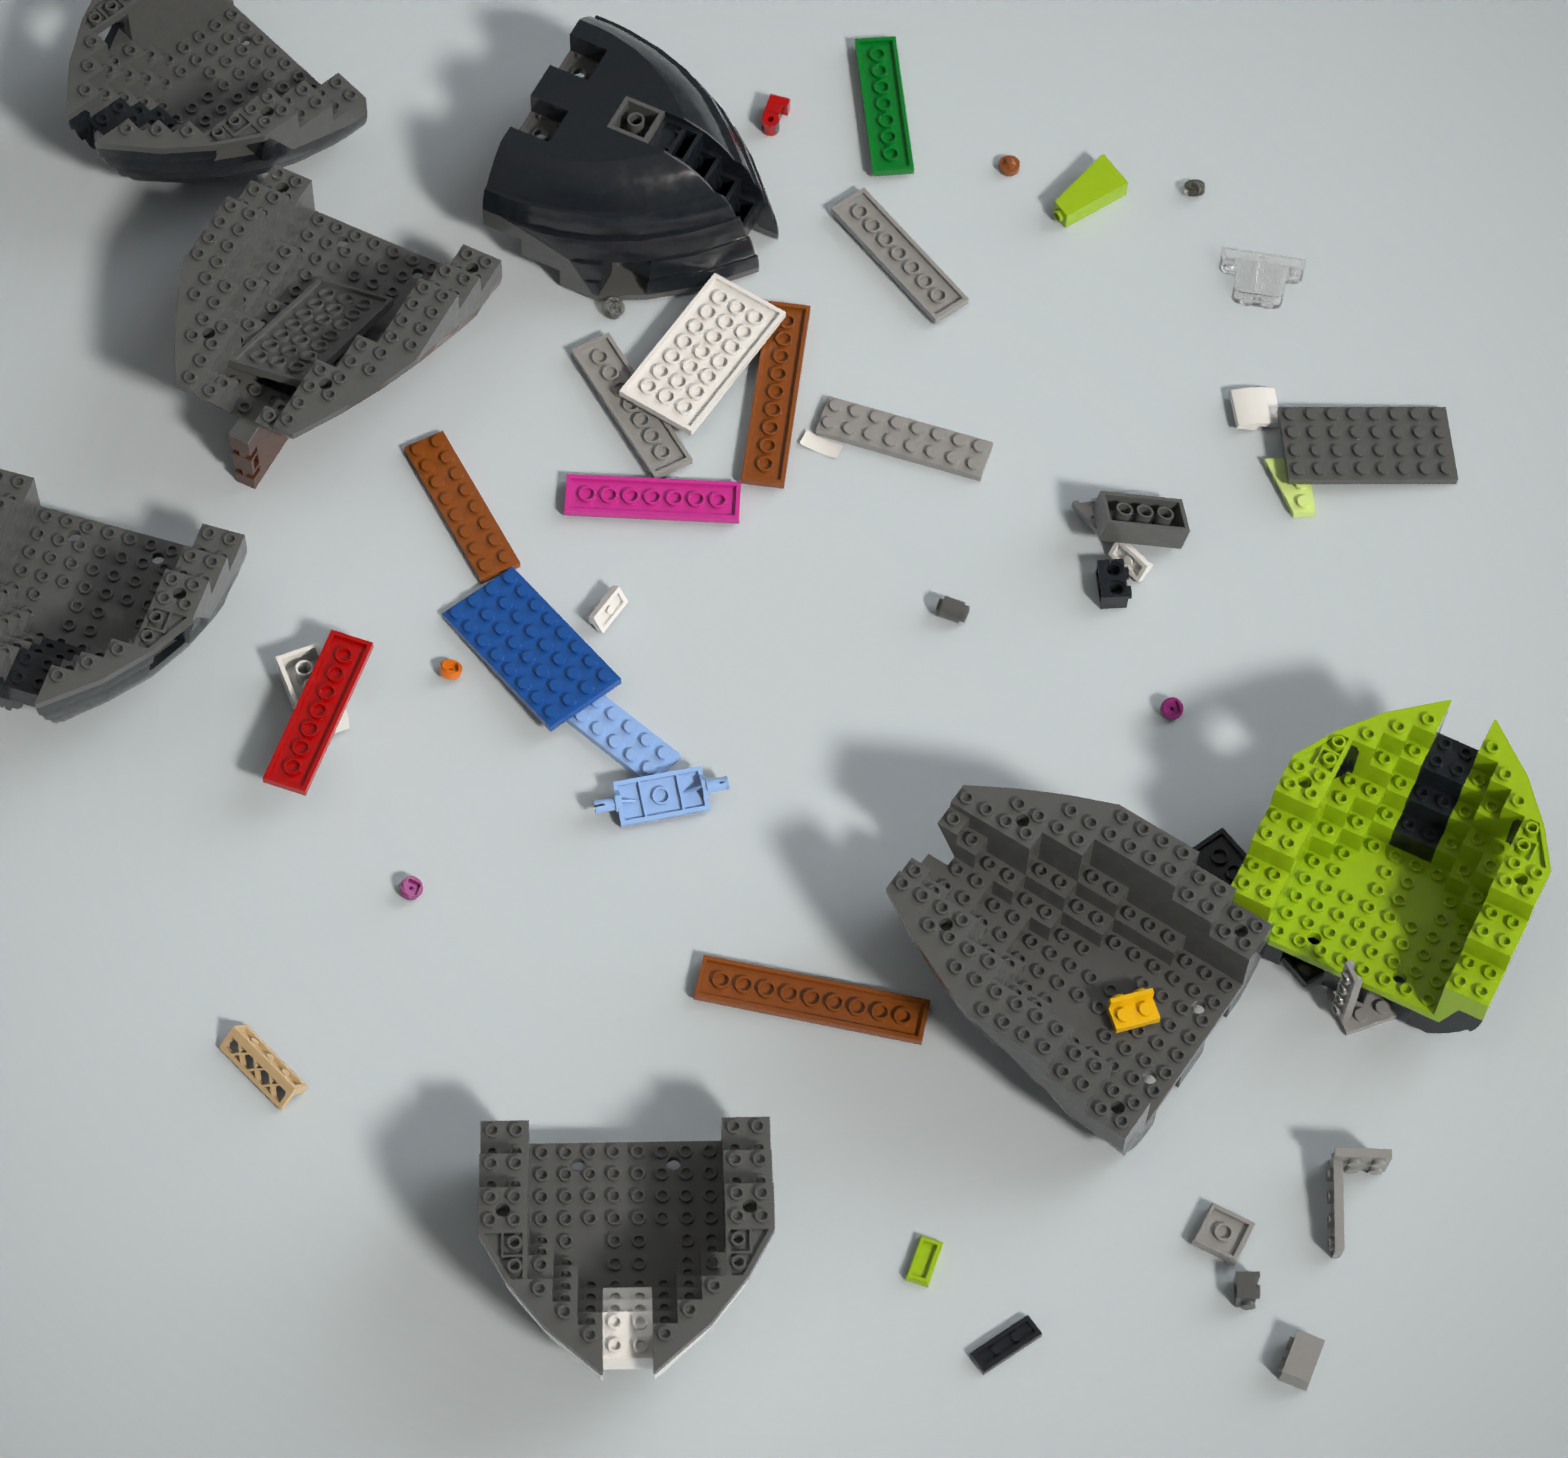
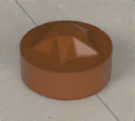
M1006 155L1000 159L999 171L1003 175L1014 176L1019 172L1020 161L1018 158Z

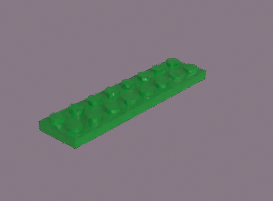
M896 36L855 39V51L872 176L914 174Z

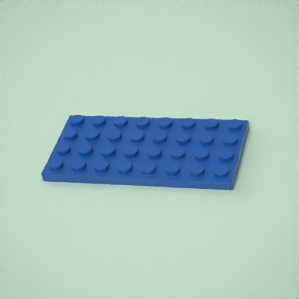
M513 567L442 613V617L447 624L550 732L621 684V678Z

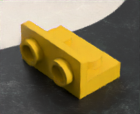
M1139 988L1133 993L1126 995L1116 994L1109 999L1106 1010L1115 1034L1160 1022L1161 1018L1153 999V988Z

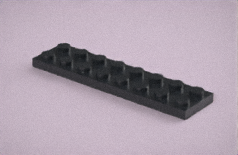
M1223 827L1193 847L1199 851L1197 866L1229 885L1232 884L1247 856L1244 850ZM1308 938V941L1311 944L1315 945L1320 943L1317 938ZM1286 952L1281 959L1304 987L1325 973V970Z

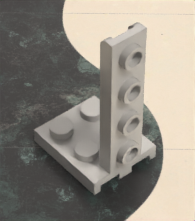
M1353 960L1345 962L1337 990L1327 993V999L1330 1001L1332 1010L1344 1029L1345 1036L1396 1019L1397 1017L1391 1001L1376 993L1369 991L1364 1003L1357 1001L1363 980L1361 976L1356 975Z
M1334 1148V1153L1331 1154V1159L1328 1160L1329 1167H1327L1326 1171L1327 1182L1331 1184V1190L1327 1191V1204L1331 1205V1213L1327 1215V1227L1331 1228V1236H1328L1327 1245L1328 1251H1332V1258H1340L1345 1249L1343 1170L1348 1174H1355L1359 1171H1368L1369 1174L1373 1175L1381 1174L1386 1171L1392 1160V1149Z

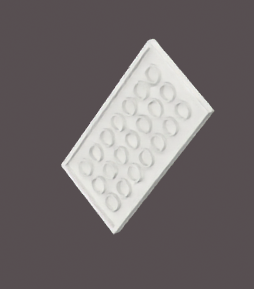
M714 273L620 389L619 396L692 436L784 320L786 312Z

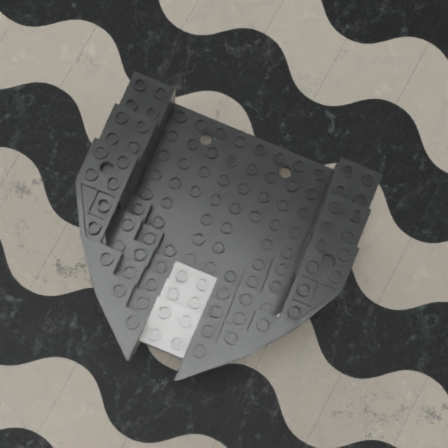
M722 1117L721 1141L530 1144L529 1120L481 1121L478 1238L507 1288L522 1307L554 1342L600 1380L604 1379V1370L653 1369V1379H657L699 1342L734 1302L748 1283L752 1272L775 1233L770 1117ZM670 1161H677L680 1167L676 1170H671L667 1164ZM576 1162H581L585 1168L582 1171H575L572 1169V1165Z

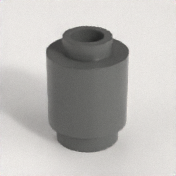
M945 596L944 599H939L936 611L939 612V617L959 623V621L965 623L970 606L965 605L966 602Z

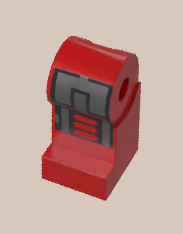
M770 94L762 115L761 130L765 135L775 136L779 132L781 116H788L790 111L789 98Z

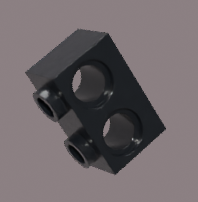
M1097 560L1095 573L1100 609L1127 608L1128 599L1132 598L1131 586H1127L1129 569L1124 567V560Z

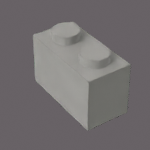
M1300 1330L1297 1331L1295 1337L1290 1336L1285 1349L1290 1352L1287 1358L1282 1357L1277 1370L1282 1372L1279 1381L1307 1391L1325 1340Z

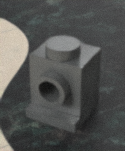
M1236 1271L1233 1279L1235 1307H1241L1243 1310L1255 1308L1256 1299H1260L1259 1271Z

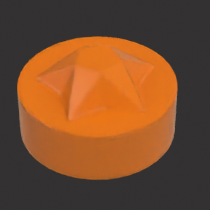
M452 659L441 662L439 673L443 678L456 680L461 676L462 666L459 662Z

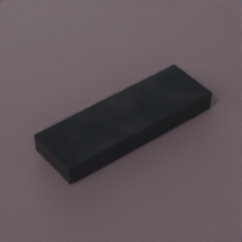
M1027 1315L972 1351L969 1357L984 1375L1042 1337V1332Z

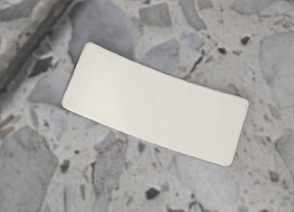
M809 431L805 432L800 441V444L832 458H838L843 448V445L823 439Z

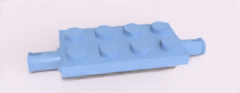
M702 766L612 782L613 797L593 800L596 814L616 810L621 827L710 811L708 795L711 792L730 790L729 782H727L728 776L707 779L703 775Z

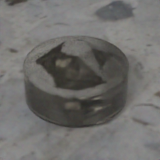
M1197 179L1189 180L1184 184V193L1191 197L1201 196L1205 193V183Z
M610 297L604 302L602 310L609 319H618L624 313L625 306L621 299Z

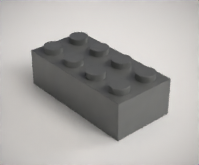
M1100 491L1092 507L1099 541L1181 549L1190 532L1182 499Z

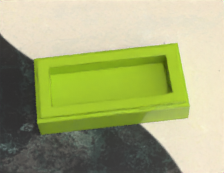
M920 1236L906 1275V1281L929 1287L943 1242Z

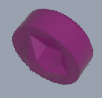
M1175 697L1167 698L1160 705V713L1167 720H1175L1182 715L1183 704Z
M408 876L401 881L399 892L406 900H415L422 894L423 884L417 877Z

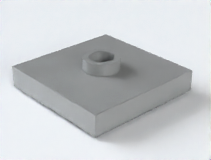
M1212 1203L1191 1245L1235 1265L1255 1223Z

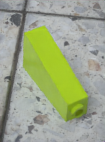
M1104 154L1101 155L1055 201L1054 218L1056 221L1061 222L1065 228L1125 196L1128 187L1127 180Z

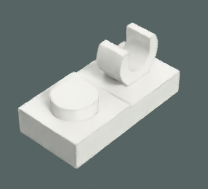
M1115 542L1108 553L1112 559H1123L1124 567H1128L1129 575L1137 582L1143 581L1153 566L1131 544Z
M613 585L600 600V603L591 608L593 610L592 613L585 616L589 624L594 625L597 632L604 633L628 603L620 587Z

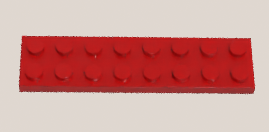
M331 629L263 776L264 783L306 796L374 648L373 642Z

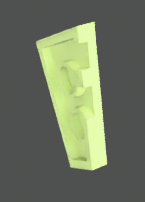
M1284 458L1264 459V465L1266 469H1269L1273 482L1280 489L1282 498L1292 517H1314L1315 505L1312 485L1287 484Z

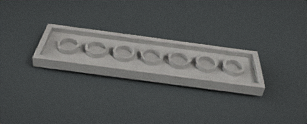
M865 188L860 189L831 207V213L934 324L968 304L969 298Z
M609 332L571 349L573 358L652 478H662L692 464V457L669 423L619 396L620 389L635 371Z
M828 396L815 433L818 436L980 482L993 448V442L831 396Z

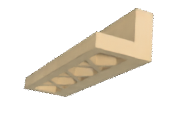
M247 1024L233 1026L219 1046L234 1064L280 1110L286 1107L294 1095L304 1093L308 1087ZM233 1039L238 1043L239 1053H234L228 1047ZM245 1055H250L253 1058L254 1068H249L246 1065ZM262 1070L269 1074L270 1084H265L261 1080ZM276 1086H281L287 1092L282 1100L277 1096Z

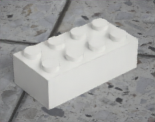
M318 643L276 656L277 670L293 709H295L321 653ZM346 709L335 733L350 729Z

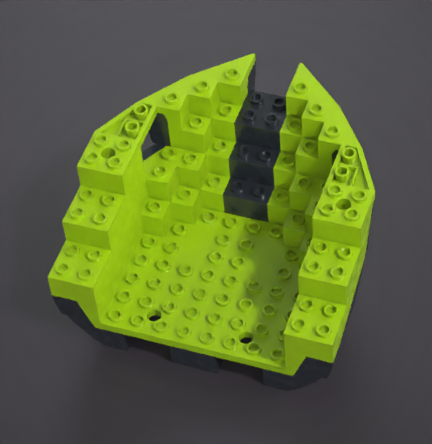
M1452 700L1381 713L1334 731L1294 754L1274 789L1270 806L1251 840L1248 854L1231 886L1236 888L1233 902L1273 925L1271 936L1262 958L1279 965L1286 952L1325 970L1321 985L1334 991L1337 990L1345 962L1353 960L1355 963L1354 971L1363 980L1357 1001L1364 1003L1369 991L1411 1009L1406 1024L1426 1033H1453L1464 1030L1471 1032L1482 1023L1551 873L1545 826L1529 777L1499 723L1494 719L1479 750L1441 734L1440 731ZM1308 938H1317L1320 943L1315 945L1311 944L1308 941ZM1393 977H1401L1405 980V982L1397 983L1394 981Z

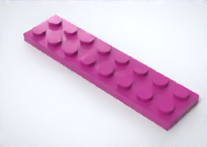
M567 474L564 516L739 524L741 482Z

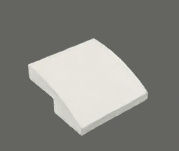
M1249 387L1234 389L1229 392L1236 428L1256 431L1259 426L1279 428L1277 418L1278 403L1274 388Z

